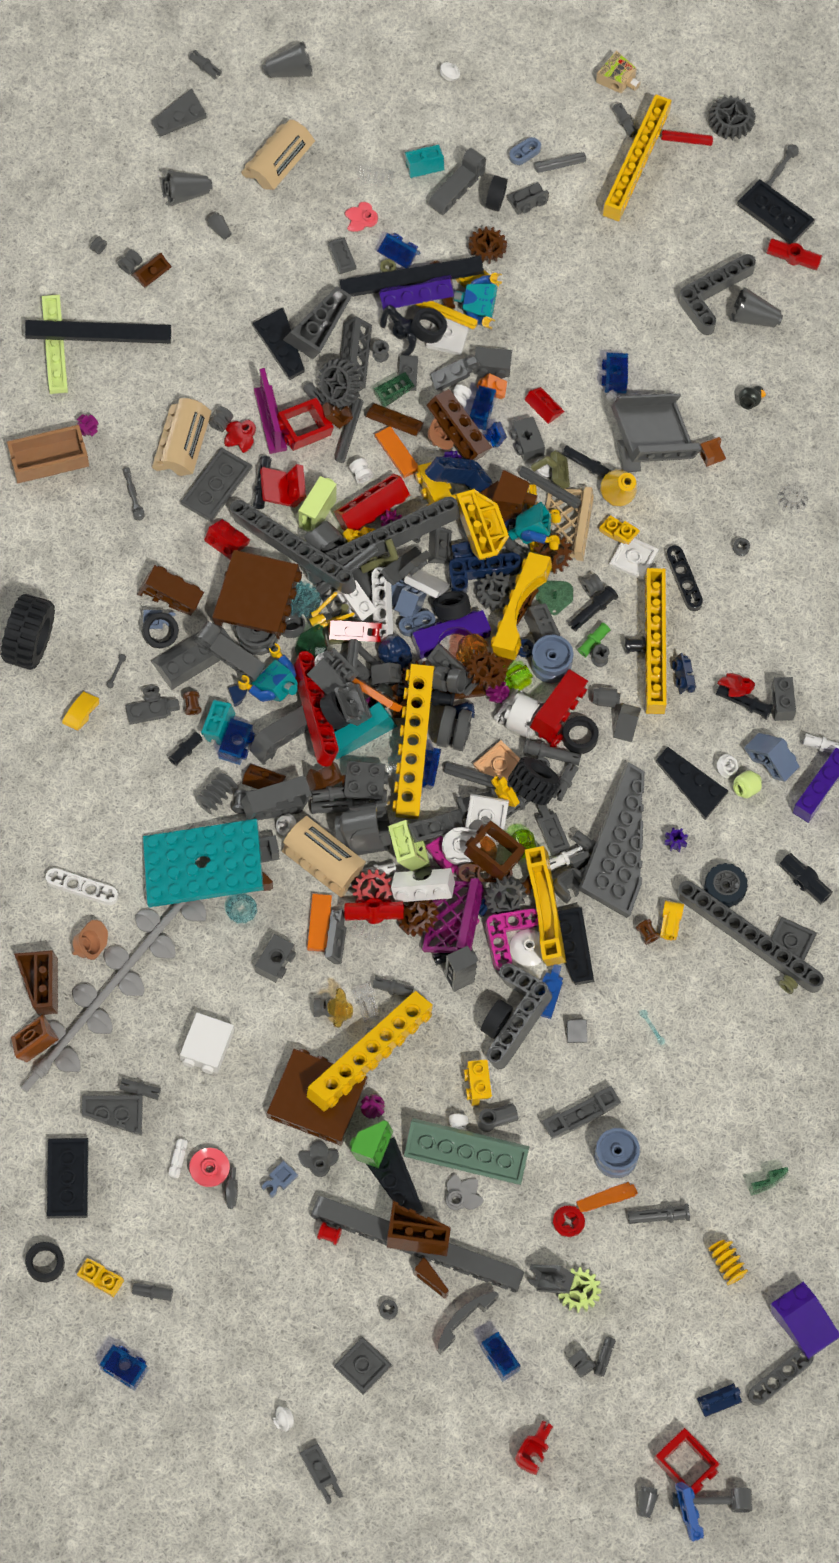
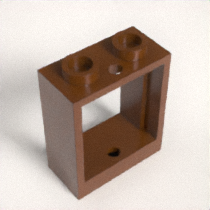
M490 820L486 826L484 824L480 826L476 832L478 835L475 838L471 836L466 842L465 846L467 848L464 855L493 878H498L502 881L503 877L522 859L527 848ZM486 834L512 853L502 866L476 846Z

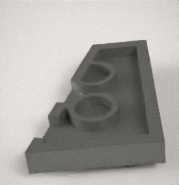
M191 88L151 122L158 136L162 137L206 119L207 114Z
M143 1095L82 1096V1117L142 1136Z

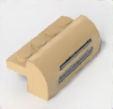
M289 119L286 124L277 127L276 132L267 139L266 144L256 152L255 157L245 165L241 173L245 178H255L263 189L274 190L315 140L302 124Z
M180 398L178 404L171 405L152 468L156 471L171 469L178 476L193 474L212 411L204 404L189 398Z
M308 816L301 819L290 830L283 841L285 846L282 852L341 898L347 893L351 882L361 874L366 861Z

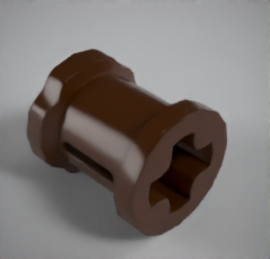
M196 691L183 694V700L186 703V715H197L202 711L198 701L200 695Z
M651 919L644 920L636 926V930L640 931L644 938L645 945H649L660 938V934L656 933L651 925Z

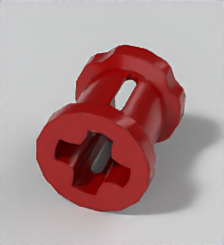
M553 733L550 739L538 734L539 738L545 739L550 744V747L554 748L563 739L562 734L556 735Z
M323 1222L317 1239H325L336 1246L340 1239L342 1228L335 1229Z

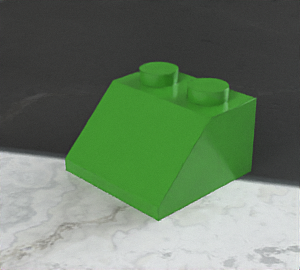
M381 1121L359 1131L357 1136L352 1138L350 1148L357 1161L379 1168L393 1134L388 1121Z

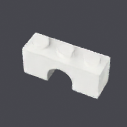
M451 868L434 869L430 877L421 881L416 880L413 871L395 872L391 890L395 902L450 899L453 896L455 880Z

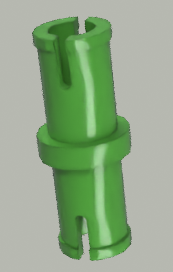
M601 623L592 634L590 633L587 636L588 639L577 651L586 658L596 645L601 644L600 641L611 629L605 623Z

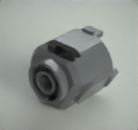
M380 800L374 803L352 806L341 816H337L335 819L337 840L357 855L388 851L392 840L385 806L391 804L390 800Z

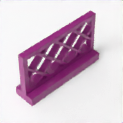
M265 368L259 369L260 387L254 388V394L269 454L287 451L284 435L280 431L277 419L278 408L272 385H269Z
M471 878L470 882L455 881L453 894L459 899L451 905L446 902L447 899L433 900L437 906L443 902L447 906L445 910L436 916L444 925L436 931L431 927L428 928L429 933L425 934L423 952L453 953L466 946L469 947L470 951L472 950L484 890L478 878ZM461 888H468L467 893L460 897L457 891ZM463 903L464 910L456 914L453 909ZM451 911L455 916L446 923L442 917ZM459 920L461 925L453 932L450 926ZM448 928L451 934L442 940L439 934ZM435 937L441 941L436 946H429L430 941ZM455 937L457 939L456 947H448L446 943Z

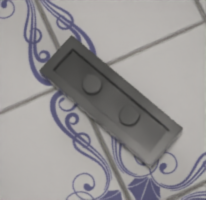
M438 644L427 658L435 667L442 666L449 667L450 669L466 670V667L441 644ZM467 678L466 687L463 691L466 696H469L478 685L477 682L471 683L473 678Z

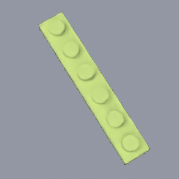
M60 295L42 296L43 320L62 321ZM45 340L49 393H68L64 340Z

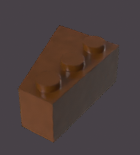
M393 1201L386 1248L447 1256L451 1227L430 1217H423L417 1214L415 1210H408Z

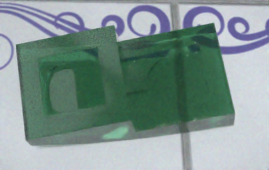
M788 1167L768 1171L767 1180L751 1183L749 1187L751 1196L765 1192L780 1183L787 1176Z

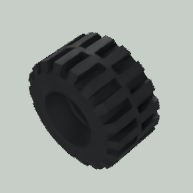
M522 757L508 777L510 786L521 797L538 805H547L561 785L560 778L549 766L531 757Z

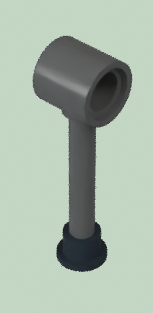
M734 1488L731 1489V1496H695L693 1502L694 1505H731L732 1512L747 1513L752 1511V1489ZM672 1492L673 1509L680 1507L675 1492Z

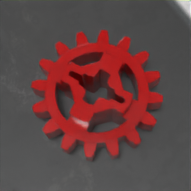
M368 869V874L366 875L361 872L362 878H355L358 884L352 885L356 889L352 895L358 896L355 902L361 901L365 903L366 900L362 896L374 898L372 893L368 892L371 889V881L375 888H378L375 891V898H378L382 892L386 891L385 896L381 900L382 902H391L389 895H393L392 891H390L392 884H388L391 878L385 879L386 873L382 872L380 875L378 869L374 873ZM374 877L381 879L385 884L375 882ZM367 879L368 883L366 886L360 889L361 884Z

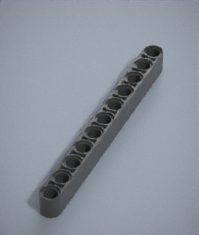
M317 1197L310 1215L313 1219L318 1220L319 1218L321 1222L335 1227L338 1225L340 1226L339 1228L354 1234L357 1232L359 1236L373 1241L376 1239L378 1243L387 1246L390 1221L326 1197ZM451 1243L448 1246L447 1256L400 1250L411 1255L414 1253L416 1257L425 1258L430 1262L433 1260L435 1264L449 1269L452 1267L454 1271L468 1276L471 1274L473 1278L487 1283L490 1281L492 1285L506 1290L509 1288L511 1292H518L524 1276V1271Z

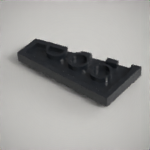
M284 307L252 323L253 328L288 380L305 373L298 349L283 340L291 332Z
M669 747L656 760L657 765L676 784L680 792L687 797L704 820L709 817L729 792Z
M582 907L558 911L566 958L565 964L575 985L595 982Z
M393 1137L389 1141L379 1168L366 1165L392 1201L399 1203L400 1206L408 1210H415L417 1214L422 1213L424 1209L397 1141Z

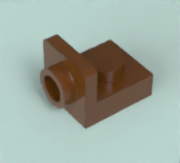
M328 402L322 406L325 418L338 429L353 419L351 409L348 406L341 411L338 407H333Z

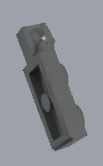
M475 356L469 359L463 358L431 373L435 389L437 391L443 390L470 377V374L473 373L472 370L481 366L479 360Z
M162 698L155 702H140L126 705L129 725L167 718V716L171 715L172 711L180 710L178 699L168 701V698Z
M538 805L537 810L540 815L537 816V822L551 855L569 850V842L556 813L553 810L549 811L546 805Z
M342 909L332 910L330 915L325 958L333 964H341L347 928L344 926L345 911Z

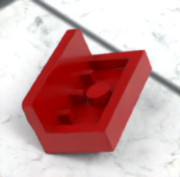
M223 519L209 527L204 539L206 543L230 560L234 550H242L248 546L251 540Z

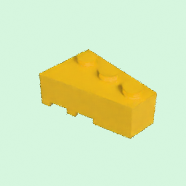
M431 462L418 465L415 477L417 483L422 485L421 494L424 500L427 499L428 505L446 497H453L457 501L456 495H451L450 489L452 488L450 483L433 481L425 474V470Z

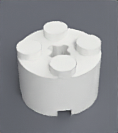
M517 693L513 700L512 708H508L504 718L507 719L505 727L529 738V735L532 736L535 732L530 726L544 703Z

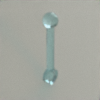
M642 1010L640 1017L646 1020L657 1037L658 1044L663 1045L665 1039L659 1035L648 1018V1012Z

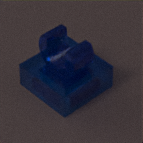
M494 422L487 429V434H483L486 440L491 442L493 448L500 447L507 438L501 422Z

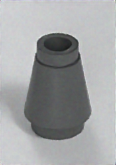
M215 213L207 220L208 226L223 240L232 235L223 215Z
M641 1486V1491H638V1516L651 1518L659 1496L657 1494L658 1489Z

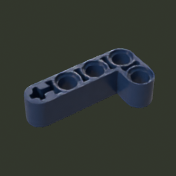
M437 456L425 470V474L433 481L465 484L469 490L475 489L479 493L493 483L481 465L472 459Z
M504 553L479 560L476 556L453 559L449 563L451 591L467 593L468 580L483 579L486 577V574L491 577L493 572L497 576H499L500 572H503V576L517 575L521 569V557L517 553ZM472 567H479L480 569L474 570ZM458 568V569H460L461 571H458V572H457V571H454L453 569ZM462 585L463 588H457L456 586Z

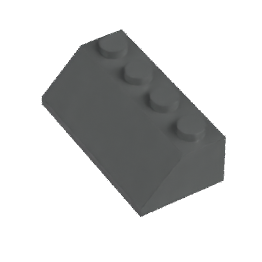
M218 626L221 629L220 633L233 642L225 629ZM199 632L151 660V663L171 690L220 661L194 642Z

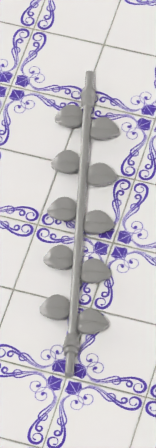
M200 900L176 903L162 920L153 910H142L136 914L137 927L143 932H149V936L130 958L128 952L121 947H110L105 950L104 957L107 966L119 971L99 995L96 989L88 984H80L73 988L74 1002L78 1006L88 1008L67 1033L61 1024L48 1022L59 1040L52 1044L56 1046L49 1055L34 1066L33 1074L21 1087L23 1091L27 1093L39 1078L41 1079L43 1076H46L54 1060L60 1071H80L81 1063L79 1057L74 1050L65 1048L86 1022L89 1030L93 1033H112L113 1026L109 1015L102 1010H97L98 1007L118 984L120 991L124 995L143 996L144 985L142 979L135 973H128L129 970L149 947L155 957L173 959L176 953L172 940L160 934L180 910L186 920L205 921L207 917L206 910Z

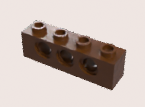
M450 389L435 395L426 405L465 459L476 461L492 448Z

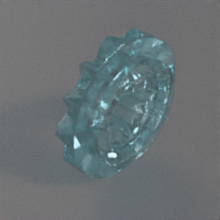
M238 894L228 901L226 913L231 921L237 924H247L257 914V904L251 896ZM244 903L247 911H243L240 916L237 908H240Z

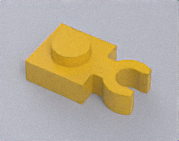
M495 776L491 780L493 786L496 787L494 791L499 799L509 800L508 806L516 807L520 803L513 788L508 787L505 777L499 779L498 776Z

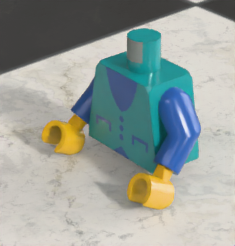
M495 272L473 280L471 284H467L466 292L455 291L454 295L455 302L463 303V310L466 312V315L477 319V325L488 329L493 328L489 326V323L491 321L495 322L493 312L498 289L496 284H502V281L497 280L498 276H502V274Z
M541 501L518 515L515 528L509 530L508 534L512 540L520 538L524 544L534 541L543 544L546 542L549 543L551 550H557L560 544L559 537L557 535L547 536L550 535L551 522H561L560 511L553 509L549 512Z
M276 643L274 645L278 650L273 652L269 648V652L272 657L278 658V661L274 660L258 676L255 682L253 681L249 684V677L246 675H242V680L246 683L238 681V686L241 690L248 689L251 695L262 702L272 700L280 702L288 694L294 695L297 692L298 682L295 679L297 675L295 667L285 655L281 654L280 646Z

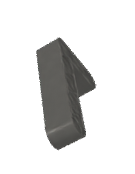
M745 254L681 289L679 304L702 334H712L716 325V317L704 300L751 276L756 265V259L753 255Z
M510 963L502 965L499 970L500 977L508 987L525 997L487 1052L488 1060L496 1069H503L508 1065L552 999V993L545 982ZM509 973H513L511 977L506 978ZM525 982H529L527 986L522 987ZM545 990V993L543 995L538 996V993L540 991ZM534 1007L532 1011L527 1012L528 1008ZM519 1023H523L521 1027L516 1028ZM508 1039H512L509 1044H505ZM497 1055H502L500 1059L494 1060Z

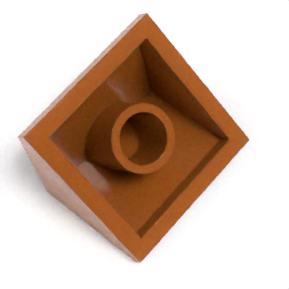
M41 1015L11 1037L15 1057L24 1062H29L59 1040L44 1015Z

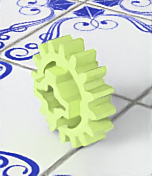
M579 1267L578 1272H575L572 1268L570 1272L575 1274L570 1293H560L558 1299H564L562 1305L568 1304L569 1311L574 1307L577 1313L580 1312V1308L587 1312L588 1306L594 1308V1301L598 1302L600 1299L596 1295L601 1294V1289L597 1288L600 1285V1281H594L596 1274L590 1276L589 1269L584 1273L581 1267ZM576 1287L583 1289L582 1293L575 1291ZM593 1290L592 1296L587 1300V1293Z

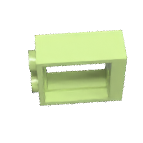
M404 820L388 826L399 864L411 871H417L430 866L424 841L414 843L408 827L410 822Z

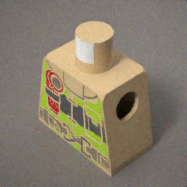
M618 51L597 72L596 83L619 93H622L627 86L636 91L641 82L635 79L636 67Z

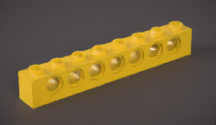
M655 94L605 201L604 217L620 221L670 113L671 99Z
M647 568L645 575L646 714H665L667 705L666 569Z
M411 664L410 669H406L405 681H409L408 688H404L403 699H407V705L402 708V718H405V725H401L400 728L403 744H399L398 747L401 763L397 762L396 774H399V782L395 781L394 793L398 794L397 800H393L392 812H396L395 817L419 818L434 666ZM421 682L424 687L422 689H415L413 684ZM414 700H418L421 702L422 706L419 708H414L411 705V702ZM411 719H417L420 722V725L417 727H413L410 725L409 721ZM414 737L417 739L418 744L412 746L407 740ZM408 756H413L416 762L408 764L405 759ZM411 775L414 781L407 783L404 781V776ZM406 793L410 794L412 796V800L410 802H405L402 799V795Z
M414 991L308 1086L307 1098L324 1112L329 1107L333 1108L343 1094L347 1095L353 1085L362 1082L366 1074L370 1070H375L383 1058L387 1059L396 1046L400 1047L405 1042L407 1036L413 1035L423 1022L426 1023L430 1020L433 1004L417 991Z

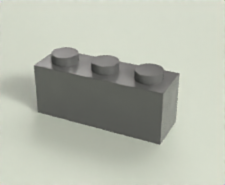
M468 946L446 956L445 977L453 992L475 982L478 958L476 953L470 951Z

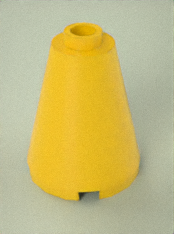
M624 470L610 471L601 482L600 491L602 497L613 506L629 504L637 493L636 478Z

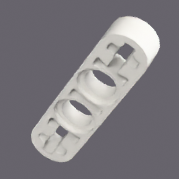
M377 567L373 570L371 576L372 600L376 611L373 613V622H386V624H382V629L379 632L381 641L393 635L391 584L384 578V575L379 578V574H382L381 571L384 567ZM383 589L385 592V597L381 600L379 598V592ZM382 608L386 611L383 619L380 617V610Z
M56 868L50 869L46 873L47 884L53 888L109 906L115 904L118 900L117 890L112 886ZM57 874L61 880L55 879L53 882L50 876L54 877ZM70 880L78 882L76 888H69L67 884ZM94 886L97 890L94 894L86 893V888ZM109 892H112L113 897H110L109 900H107L106 895L104 894H109Z

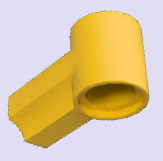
M665 900L662 913L661 938L671 941L677 939L679 922L682 919L684 909L683 903Z

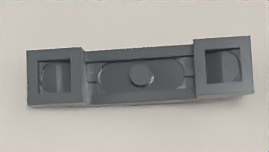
M458 809L430 819L410 823L408 827L414 843L445 835L453 828H465V824Z
M609 1086L595 1093L592 1098L561 1114L559 1112L543 1120L542 1123L551 1139H554L599 1118L621 1104V1101L613 1087Z
M496 1291L471 1300L451 1318L439 1340L438 1353L440 1355L455 1341V1335L452 1332L472 1312L479 1308L484 1313L498 1300L499 1294Z

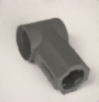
M513 1103L494 1109L486 1108L480 1112L478 1127L484 1132H490L495 1127L518 1121L517 1109ZM483 1118H490L492 1122L486 1123L483 1121Z

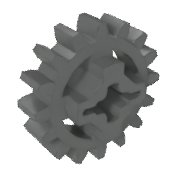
M493 572L491 577L486 574L485 579L481 578V585L477 586V597L480 598V604L485 603V609L490 606L493 612L495 608L502 612V607L509 604V596L506 597V593L508 591L511 592L516 587L514 586L515 580L509 581L510 575L503 577V572H500L499 576H497Z
M504 876L502 881L497 878L496 884L490 883L492 888L485 890L488 895H485L484 899L487 908L492 914L514 912V909H521L520 904H525L523 898L527 897L526 889L519 879L515 881L514 877L511 876L508 880Z

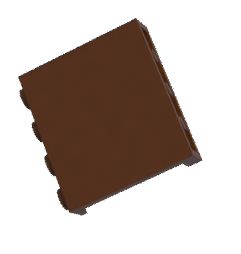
M234 550L212 616L214 624L222 626L223 623L272 633L276 635L277 639H280L281 633L284 634L286 630V617H289L291 614V601L296 598L297 582L300 583L302 579L299 564Z
M293 1049L267 1111V1118L342 1146L345 1133L365 1084L367 1085L368 1076H365L362 1082L353 1085L347 1095L343 1094L333 1108L329 1107L324 1112L307 1098L308 1086L330 1068L333 1063L328 1062L329 1060L323 1056H312L307 1050Z

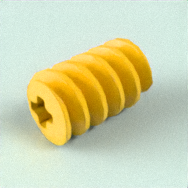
M721 1240L711 1245L708 1251L713 1252L712 1258L717 1259L715 1264L721 1266L719 1268L720 1273H725L723 1279L729 1280L727 1285H731L741 1280L748 1272V1269L741 1270L745 1263H737L741 1256L733 1255L737 1248H729L733 1241L726 1242V1240Z

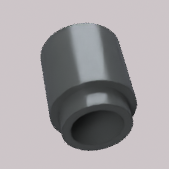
M594 688L593 703L597 704V706L615 708V705L620 703L621 693H617V689Z

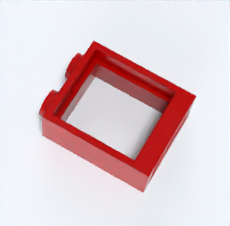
M317 397L278 412L277 415L280 431L284 435L285 443L291 447L292 451L331 436L334 428L333 424L325 418L323 408ZM309 411L318 429L297 437L287 419Z
M684 1428L655 1455L654 1461L676 1484L683 1482L688 1485L665 1461L686 1442L710 1467L689 1486L696 1495L704 1487L702 1483L707 1478L711 1481L719 1473L717 1469L720 1463Z

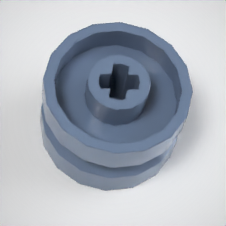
M546 635L538 639L534 644L531 658V669L538 679L547 683H558L567 671L571 670L574 653L569 641L558 635Z
M613 1128L605 1131L599 1137L596 1144L594 1161L597 1168L602 1174L610 1178L628 1176L634 1171L640 1155L639 1142L630 1131L623 1128Z

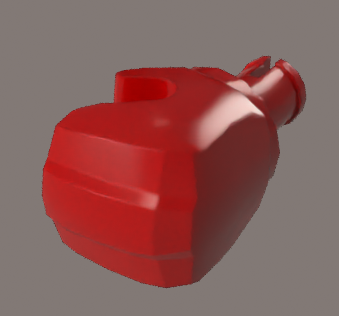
M541 1421L534 1436L528 1435L524 1439L515 1456L517 1466L533 1475L538 1474L539 1467L532 1461L531 1457L536 1456L543 1463V1452H547L549 1449L545 1441L553 1426L550 1423L546 1426V1421Z

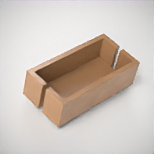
M79 425L7 441L17 484L89 467L88 454Z

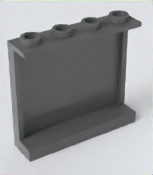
M637 394L635 396L621 395L616 398L611 408L632 462L693 459L702 450L700 443L691 442L676 402L681 397V394Z

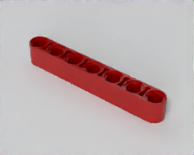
M302 651L294 663L297 674L295 679L298 682L297 687L316 760L320 765L329 767L332 765L339 748L334 729L324 717L320 707V700L324 697V692L307 675L315 667V658L311 653Z

